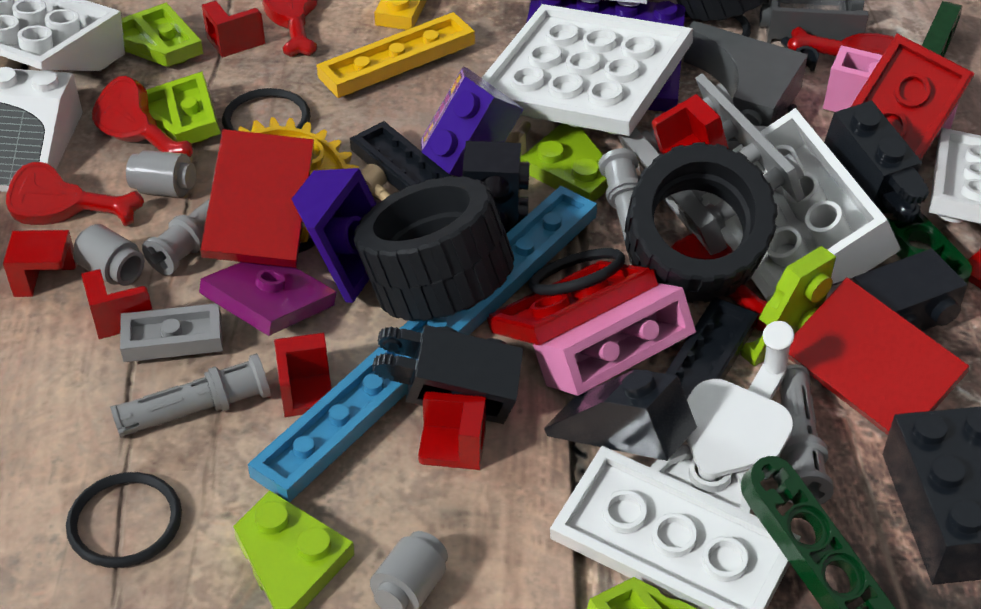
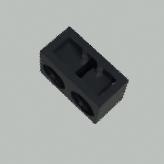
M466 141L463 176L473 178V180H480L490 188L507 234L523 218L528 216L529 197L520 196V190L529 189L530 162H521V143Z

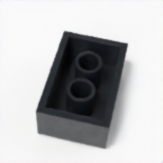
M981 407L895 414L882 455L932 585L981 580Z

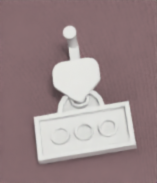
M774 321L766 326L763 331V341L766 344L764 363L748 390L722 379L703 381L692 390L687 402L697 428L686 439L688 445H681L668 461L657 459L651 467H648L601 446L550 527L551 540L629 578L635 577L657 588L660 593L672 599H679L697 609H767L790 562L758 517L751 514L752 509L741 492V480L747 470L760 458L766 456L779 457L791 435L793 427L791 414L783 405L773 401L772 398L786 374L790 346L795 337L792 327L783 321ZM793 533L794 537L800 542L801 536Z

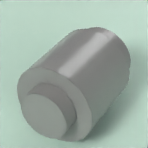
M143 150L140 154L134 153L130 156L126 166V180L130 188L137 189L141 194L182 198L195 185L196 168L191 163L187 154Z
M95 224L88 227L77 236L74 243L73 255L75 262L88 271L100 269L103 280L112 285L121 284L126 286L133 283L140 276L144 268L145 259L138 246L104 225Z
M415 531L410 536L401 538L370 579V587L378 606L381 609H420L445 574V563L448 559L445 546L436 537L423 531Z

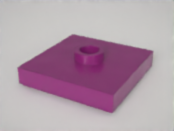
M246 262L237 263L201 278L199 293L268 336L334 306L337 291L298 268Z

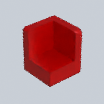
M216 0L202 4L206 36L222 58L266 44L262 13L258 8L228 16Z
M697 94L654 118L651 122L660 153L662 154L671 151V148L676 146H687L697 142H705V144L709 145L719 144L727 146V149H729L721 117Z
M69 230L12 231L3 266L14 297H33L40 270H74L77 263L74 260V247Z
M100 269L81 273L98 339L120 334L122 313L153 310L146 286L107 294Z
M324 333L274 339L284 417L303 415L332 389Z
M425 392L423 398L424 427L418 453L419 463L422 465L480 470L486 433V397Z

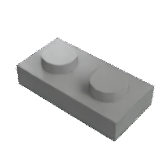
M214 303L122 313L120 351L123 362L223 351L220 306Z

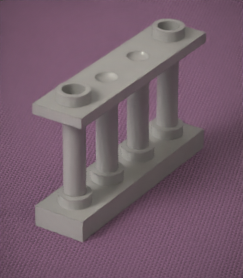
M703 73L695 77L703 97L702 100L721 117L726 141L735 137L744 146L738 152L748 157L747 159L752 164L758 161L768 171L763 176L771 184L773 190L782 186L797 203L803 200L805 196L799 179L804 177V174L795 158L791 154L783 156L733 105L729 93L722 84L719 83L714 86ZM635 127L630 136L618 135L623 148L631 149L636 153L638 158L637 169L640 173H642L644 168H648L652 164L653 159L660 155L654 130L650 133L647 130L640 133ZM699 190L681 191L663 199L688 230L697 237L710 255L720 253L727 248L721 229L726 226V220L736 215L728 203L723 200L716 206L712 203L704 206L701 202L703 201L702 195L707 192Z

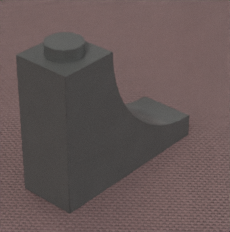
M696 21L690 24L689 28H693V43L685 53L683 62L696 66L716 78L728 91L733 105L753 125L769 126L786 114L787 107L792 104L802 88L808 54Z

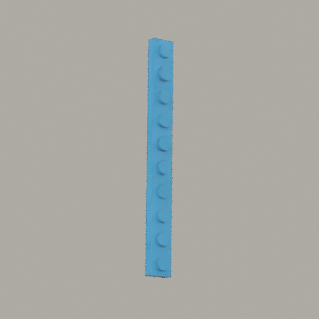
M559 186L507 233L515 261L513 262L514 267L511 274L506 277L507 280L500 288H497L487 299H483L467 310H462L448 317L435 318L434 320L408 321L400 329L403 328L421 333L424 325H429L433 327H449L458 333L470 335L487 319L486 317L489 314L495 312L596 218L597 203L563 186ZM378 347L248 463L250 478L286 501L291 502L407 394L408 384L391 381L388 378L384 379L372 371L376 355L379 356L380 354L387 353L397 356L399 354Z

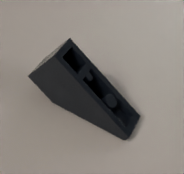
M634 369L574 397L546 425L544 430L549 437L597 447L604 446L616 451L668 461L697 428L678 375Z

